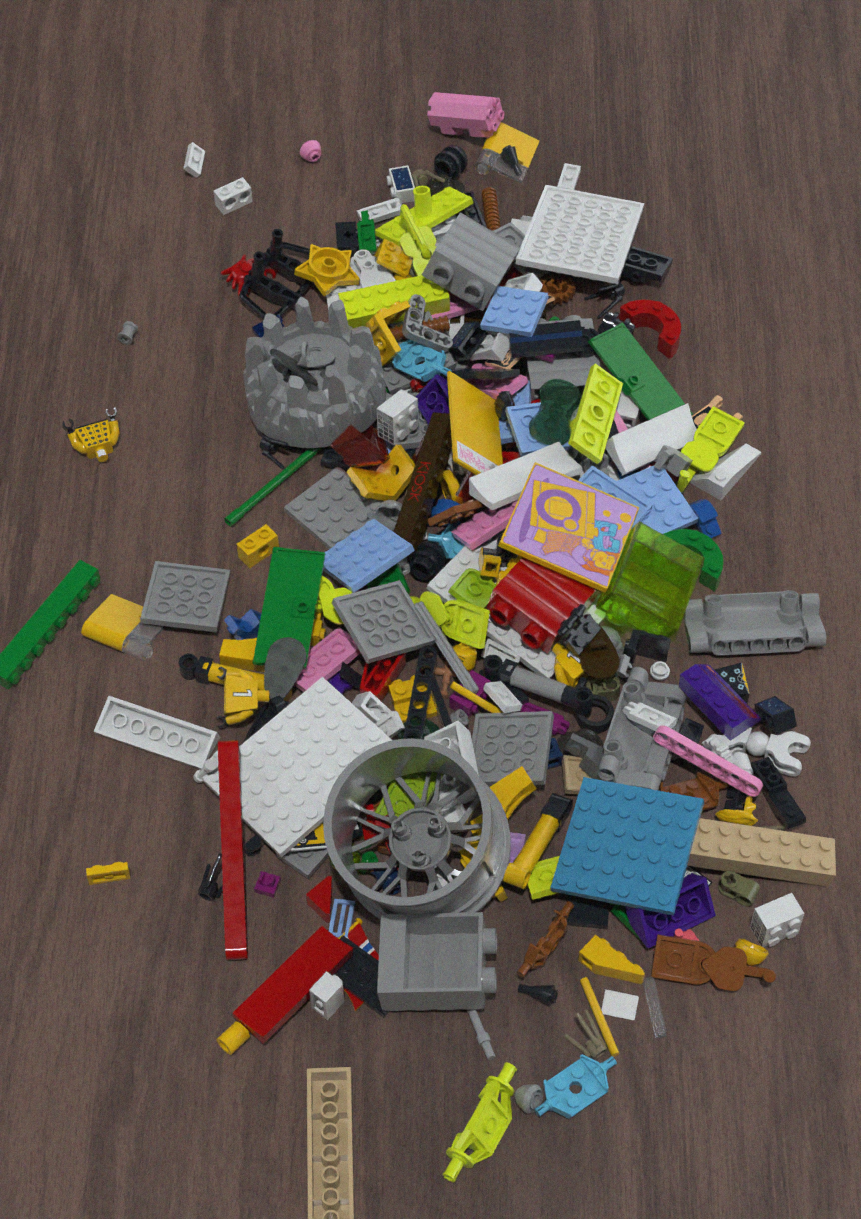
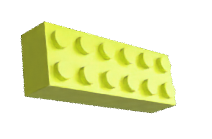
M422 275L338 293L339 300H342L344 303L348 325L352 328L366 327V323L377 314V311L384 307L389 309L392 304L398 301L400 303L406 300L409 301L414 294L424 298V312L429 311L431 315L450 311L448 291ZM405 313L393 323L404 321Z

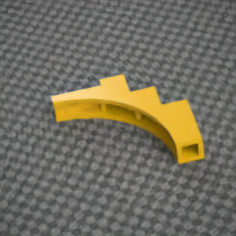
M323 612L316 613L310 646L317 645L326 637V629L323 628L322 621ZM257 638L242 640L223 639L219 653L220 664L265 672V666L252 664Z
M523 766L489 787L501 803L507 820L524 798L537 789ZM483 814L470 821L472 825L483 823ZM482 829L471 830L474 836H479L482 833ZM479 841L473 842L470 845L477 849ZM463 848L459 851L463 857L460 861L464 868H466L473 854ZM500 884L492 897H497L500 902L508 898L502 884Z

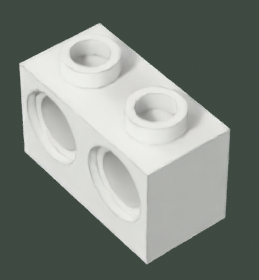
M243 177L214 190L215 205L223 215L253 202L251 187Z

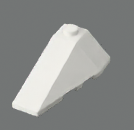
M744 444L719 458L711 471L704 472L699 470L690 483L721 501L757 460L761 452L748 444Z

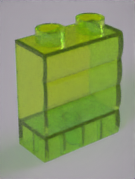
M639 521L630 530L606 593L601 592L596 608L605 612L606 619L612 624L619 626L628 625L635 630H644L647 633L670 638L680 627L705 558Z

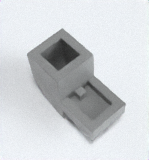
M663 445L654 459L656 462L654 467L659 470L667 469L676 477H680V471H687L693 460L680 451Z

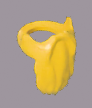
M751 796L746 798L744 811L724 809L715 814L722 822L753 826L758 822V819L752 814L753 810L756 809V805L752 803Z

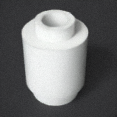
M742 752L734 753L733 756L736 761L734 764L753 774L748 755Z

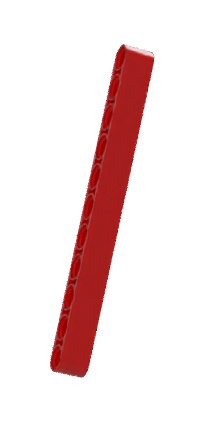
M218 741L226 960L248 959L239 741Z

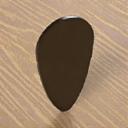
M599 625L601 629L579 654L582 670L588 676L595 679H607L618 671L620 659L609 636Z

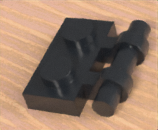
M580 604L570 612L569 618L563 620L557 631L560 636L567 635L563 642L573 655H579L601 629L590 614L583 616V612L586 610L583 604Z

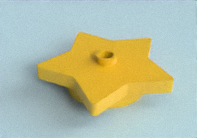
M313 244L310 245L309 260L295 268L294 275L314 282L323 296L328 295L338 286L359 285L360 282L358 275L349 266L351 250L340 251L331 247L320 248Z

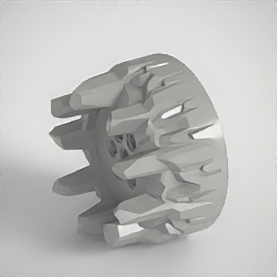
M300 297L295 304V323L290 324L287 328H282L280 319L268 313L263 320L264 336L262 338H247L245 349L246 368L243 373L247 407L253 423L267 437L287 442L288 446L299 448L327 447L345 442L359 435L377 419V408L386 400V383L378 347L374 345L369 327L360 326L352 328L349 326L342 300L334 301L330 304L328 322H314L308 300ZM303 341H306L310 346V351H328L335 356V359L331 364L324 367L306 369L318 382V385L314 386L300 376L290 375V378L283 377V371L286 366L270 354V350H279L299 363L302 357L299 347Z

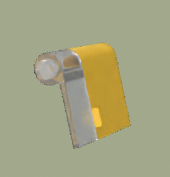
M501 122L497 131L493 132L491 137L486 138L475 163V170L479 174L486 175L492 169L522 183L539 140ZM508 145H511V147L515 146L518 165L522 171V174L516 176L513 168L500 155L502 149Z
M111 594L84 622L81 634L133 657L146 660L153 653L152 641L166 626L141 623L140 617L143 606Z

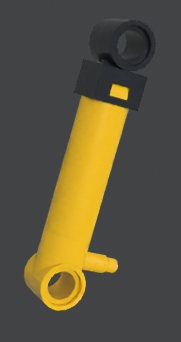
M190 653L182 655L179 659L180 673L184 679L193 680L196 678V682L209 685L210 682L224 685V681L217 678V676H222L224 673L218 670L219 667L227 670L239 669L214 663V659L200 656L198 661L197 657ZM244 670L253 676L254 680L258 681V690H265L264 674ZM292 689L283 699L284 701H288L292 697Z
M552 793L548 803L546 802L541 811L539 821L514 862L508 864L503 882L521 889L527 886L532 870L555 832L560 831L565 819L569 816L573 806L572 799Z

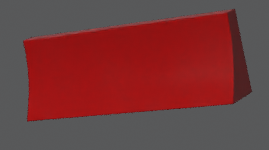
M321 926L232 1013V1016L264 1044L310 999L309 990L326 971L333 976L353 956V947L344 943L325 927Z

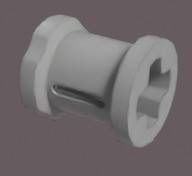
M126 321L117 339L123 344L130 345L133 341V335L138 331V326L131 321Z

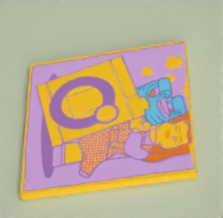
M535 462L498 546L606 593L639 507Z

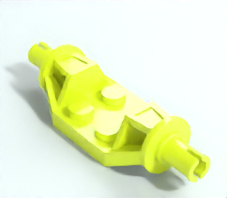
M506 1062L498 1077H487V1084L478 1096L481 1101L471 1119L468 1121L464 1131L457 1133L452 1146L446 1150V1154L451 1161L442 1176L448 1181L455 1182L463 1167L473 1168L474 1164L493 1155L512 1120L510 1096H513L514 1089L509 1083L517 1071L514 1065ZM499 1094H501V1104L498 1101ZM467 1148L474 1150L469 1156L464 1153Z

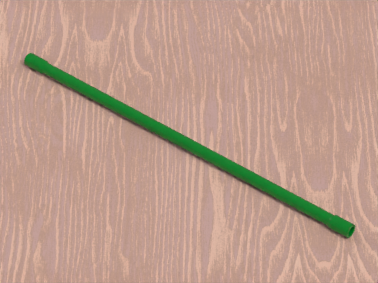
M324 447L307 449L240 507L224 518L225 523L232 527L250 509Z

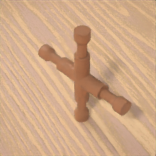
M445 660L444 668L435 667L434 673L435 675L443 676V688L441 691L443 699L448 698L447 688L450 685V678L457 677L448 661Z

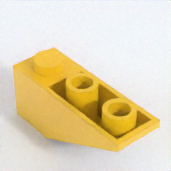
M596 934L579 951L578 961L594 974L637 984L644 982L645 973L639 965L631 963L624 953L613 949L606 939L599 938Z

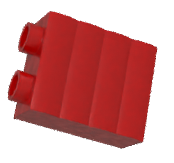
M522 557L493 589L486 609L490 610L489 614L497 624L501 626L509 625L520 633L522 641L532 649L540 648L549 654L563 637L557 632L563 620H567L570 612L580 604H583L587 610L600 595L601 591Z

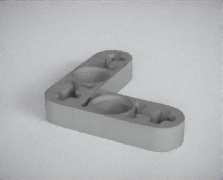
M412 295L408 301L411 307L405 312L402 328L403 335L412 341L439 352L442 350L445 353L448 352L453 345L452 339L441 332L422 325L425 300L420 295ZM410 314H414L418 320L413 319ZM424 334L429 335L431 340L426 339Z

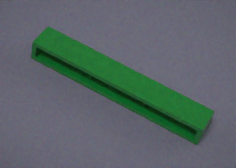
M79 560L0 653L1 686L10 690L13 685L18 683L24 671L31 667L34 659L42 654L44 647L54 639L59 629L65 626L69 617L76 613L78 606L88 598L93 588L99 585L101 579L97 568Z

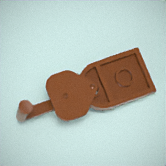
M472 499L464 504L453 506L427 520L430 526L438 525V527L449 524V521L450 524L461 521L463 517H473V515L481 512L487 506L477 499Z
M657 934L651 977L690 984H703L712 979L719 989L736 991L743 986L745 975L761 977L766 982L772 983L776 979V974L772 969L746 965L747 956L742 949L724 946L715 952L710 945L702 941Z

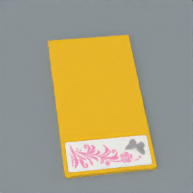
M448 371L447 382L453 461L475 475L502 465L499 417L494 404L496 400L453 372Z

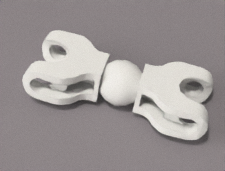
M751 727L731 741L725 735L712 734L709 736L718 737L719 741L722 740L723 743L727 744L732 754L736 752L745 753L747 749L754 756L765 755L764 758L769 757L781 774L794 777L801 773L802 765L798 759L790 756V753H805L811 744L807 736L793 731L785 732L781 735L771 734L769 738L767 734L760 731L751 733Z

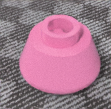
M316 140L306 141L301 146L300 156L309 162L317 161L321 156L320 143Z

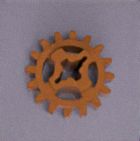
M551 272L550 276L545 274L544 278H540V282L543 284L540 292L553 296L555 298L552 301L553 305L556 302L562 305V301L568 303L569 298L573 299L575 281H572V277L567 278V274L560 275L557 273L554 275Z

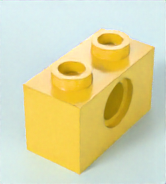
M265 524L237 543L238 557L249 568L253 567L271 555L273 547H279L278 535Z

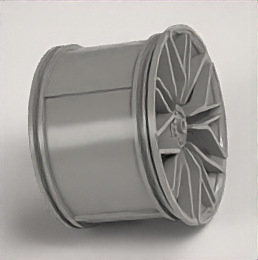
M398 739L374 746L360 754L342 771L328 796L323 819L324 839L328 854L336 870L348 883L359 902L379 919H381L383 914L478 912L491 900L503 881L511 852L510 828L504 809L496 795L480 779L473 767L462 756L444 745L423 739ZM417 772H427L421 800L401 776ZM436 772L433 803L425 808L431 774ZM441 774L452 776L465 783L439 801ZM394 779L397 780L415 802L414 809L402 813L399 817L395 816L386 784ZM380 788L389 817L363 808L369 798ZM472 788L477 793V796L462 818L457 822H447L439 814L441 809ZM481 802L483 823L466 825ZM360 812L390 823L391 828L382 829L358 816ZM356 821L381 833L352 847V837ZM482 829L481 835L463 838L452 834ZM389 840L392 854L388 861L354 863L352 854ZM479 841L477 849L469 845V843ZM452 847L464 848L473 854L471 861L463 871L451 868L445 861ZM399 865L398 875L382 893L376 892ZM437 866L450 882L443 887L434 870ZM387 869L372 889L363 885L356 871ZM412 870L426 871L429 879L426 894L408 897L407 880ZM400 883L401 897L389 896L388 894Z

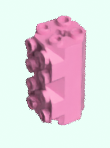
M434 92L428 106H431V111H428L427 114L430 124L438 126L442 134L461 135L467 129L472 137L489 138L493 135V132L497 131L501 120L504 119L500 98Z

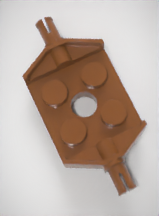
M697 772L696 778L665 787H663V782H661L659 791L704 799L702 810L718 806L719 790L729 788L730 785L724 781L716 782L708 776Z
M567 901L562 910H554L553 912L557 914V917L550 924L546 937L542 936L536 946L531 943L529 944L523 964L517 971L520 977L524 978L529 969H538L540 966L545 965L546 958L550 952L555 950L560 938L564 937L567 933L568 914L574 908L573 903Z

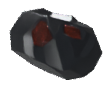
M501 391L494 404L499 419L507 421L506 407L515 406L510 391Z

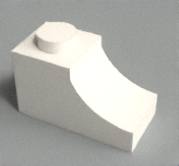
M370 691L356 695L352 702L374 724L392 712Z

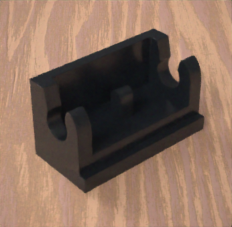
M685 718L679 733L698 744L704 725ZM677 743L680 747L685 748L682 744ZM675 753L672 754L671 761L673 762L677 758L683 759V765L689 762Z

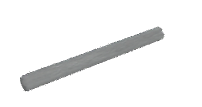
M421 601L416 603L415 607L435 637V643L464 688L476 694L479 690L477 684L425 604Z

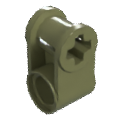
M612 676L607 679L586 678L587 683L585 687L592 690L593 695H601L609 701H615L619 698L620 680L617 677Z
M733 871L724 872L718 885L720 894L737 901L741 905L752 906L760 890V885L754 880L747 879Z

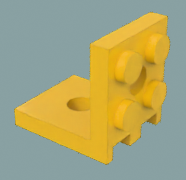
M407 300L402 303L400 301L395 302L389 309H386V307L380 309L366 323V327H369L374 345L379 349L382 366L388 364L401 351L387 325L396 322L411 307Z
M396 444L376 471L350 467L347 474L364 498L376 499L378 501H396L410 483L415 463L404 448ZM399 467V472L396 475V468Z

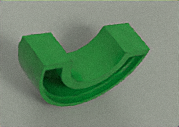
M677 529L664 533L654 540L653 555L666 563L676 558L694 560L701 568L699 583L714 592L717 590L723 570V555L719 546L710 537L696 530Z

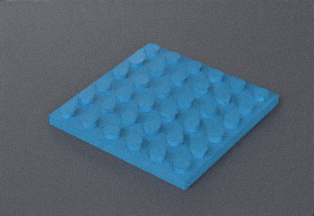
M583 777L550 887L551 891L674 915L701 817L704 799Z

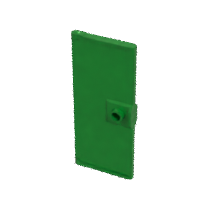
M620 323L588 341L615 378L623 383V393L631 397L647 420L685 405L624 323Z
M273 547L252 664L265 666L270 646L281 638L289 637L298 640L304 646L306 662L303 669L307 668L313 626L318 607L325 552Z

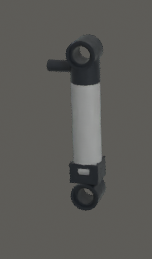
M488 655L483 660V675L491 682L501 681L507 688L515 686L573 707V710L578 714H587L592 710L593 693L589 688L585 687L587 683L585 677H581L577 685L573 687L518 667V662L505 659L503 662L498 655Z

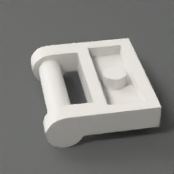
M218 750L210 759L204 762L201 770L195 772L193 777L197 783H202V777L218 767Z

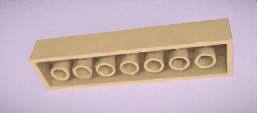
M700 818L687 865L828 887L836 876L835 839Z
M351 1067L307 1069L308 1219H354Z

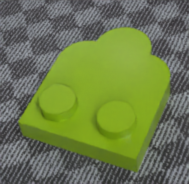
M468 568L451 586L448 593L456 599L485 609L492 591L497 585L493 582V577L480 575V571Z

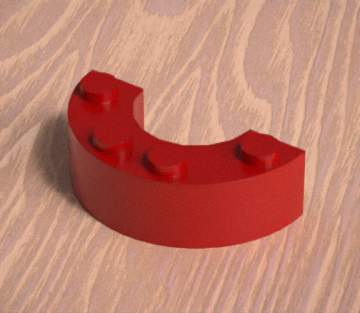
M653 300L630 301L620 307V320L625 322L629 318L631 323L635 325V329L648 327L659 333L657 350L668 359H671L676 354L680 342L681 322L677 314L670 307L660 301Z

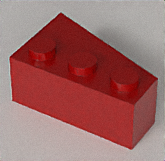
M405 653L368 664L366 662L360 684V694L370 691L382 702L388 693V685H391L397 679L406 665Z

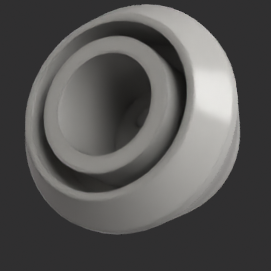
M528 1084L519 1087L515 1092L516 1104L527 1114L535 1112L534 1109L540 1106L543 1100V1092L540 1086Z

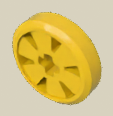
M445 470L440 482L444 498L463 504V496L456 476L451 470Z

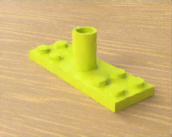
M418 186L413 189L415 207L411 208L410 212L418 228L427 226L431 229L472 205L473 199L451 187H447L431 197L429 187ZM399 216L375 229L377 237L393 242L400 247L401 237L410 232L406 221H400Z
M595 363L590 367L577 415L569 422L568 426L571 436L568 444L598 464L603 458L623 383Z

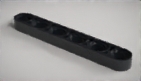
M430 645L423 646L419 651L404 739H407L409 736H416L418 739L423 738L437 662V650ZM431 652L434 656L427 659L423 657V654ZM427 668L431 672L428 675H422L420 670ZM425 685L428 689L420 692L417 690V687ZM416 702L424 703V707L421 709H417L413 705ZM412 719L421 720V724L417 726L412 725L410 722Z

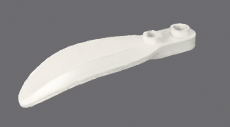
M359 250L354 254L355 264L361 273L362 288L396 281L386 269L377 265L368 250Z

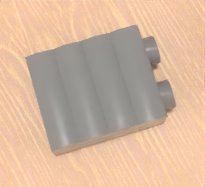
M460 212L436 247L422 276L483 311L508 271L520 247Z
M570 315L563 320L557 321L580 320L581 327L594 329L592 318L582 319L580 316ZM540 318L538 324L555 323L556 321H546ZM570 352L556 354L553 362L538 359L535 356L522 357L525 376L528 381L530 380L531 401L555 396L560 406L580 404L590 367L595 363L600 366L598 354L588 358H580L572 355Z
M483 912L381 915L377 994L382 1010L484 1009L485 993H496L497 989L496 968L486 967V954H497L496 928H486Z

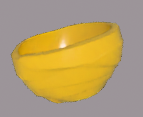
M739 938L735 943V948L742 949L747 956L746 965L755 966L760 964L769 954L764 947L751 943L746 939Z

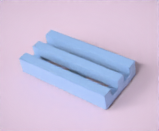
M334 899L329 932L337 938L343 935L342 928L347 905L350 908L344 936L348 937V931L352 925L355 901ZM338 904H341L338 931L334 933Z

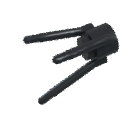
M620 282L598 288L600 292L584 298V300H589L607 293L609 298L615 299L597 316L598 319L604 316L617 302L623 300L622 295L625 294V288Z
M264 436L259 444L260 449L263 450L262 454L270 458L283 470L286 467L270 454L272 452L275 453L278 446L299 453L305 452V450L288 446L287 442Z
M221 853L218 854L210 875L211 865L207 864L202 883L198 889V895L208 901H213L214 897L219 899L223 892V885L218 889V883L213 881L222 858Z

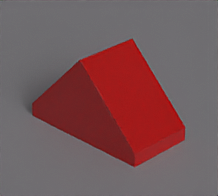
M327 876L306 894L307 904L326 923H330L332 876Z

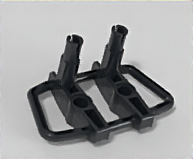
M274 229L272 231V240L266 252L257 251L253 255L252 270L244 277V284L239 294L240 299L263 320L267 313L247 296L249 288L271 304L282 306L273 314L280 318L289 309L295 310L296 302L302 297L309 286L316 287L314 282L294 275L295 268L303 263L283 254V249H288L309 255L310 248L283 242V231L281 229ZM270 266L287 280L302 285L294 292L280 282L264 276L265 268Z

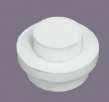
M659 661L651 666L650 674L656 680H665L670 674V669L666 663Z

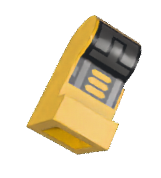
M481 547L478 560L480 575L498 577L501 557L497 556V549Z

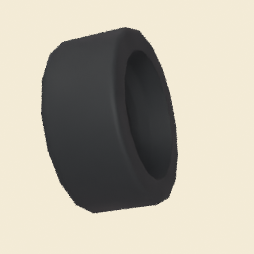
M593 695V707L602 708L607 713L606 718L599 722H592L586 719L584 715L576 713V721L584 731L599 734L609 729L614 715V707L606 697Z

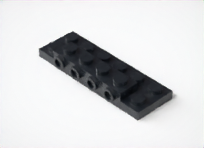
M631 246L621 277L630 278L633 282H644L646 278L661 282L671 267L673 258Z

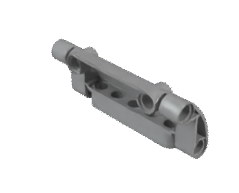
M787 590L782 592L710 594L703 599V603L702 599L683 600L684 624L689 652L738 655L801 651L804 647L826 646V632L819 616V594H800L798 598L797 592Z
M641 667L631 669L628 680L623 685L604 742V753L597 771L598 776L603 781L653 790L659 789L661 781L665 780L673 752L659 745L654 740V730L628 719L622 709L629 702L636 704L641 702L676 718V725L672 729L679 733L687 697L679 688V685L649 682L648 673L645 669ZM659 733L662 737L668 738L666 735Z

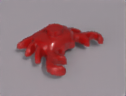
M245 254L233 266L221 271V275L230 274L226 282L228 283L233 279L232 289H235L236 284H238V296L244 284V277L252 270L254 258L246 261ZM265 268L264 276L267 277L266 274L270 273L272 278L275 279L276 272L271 268Z

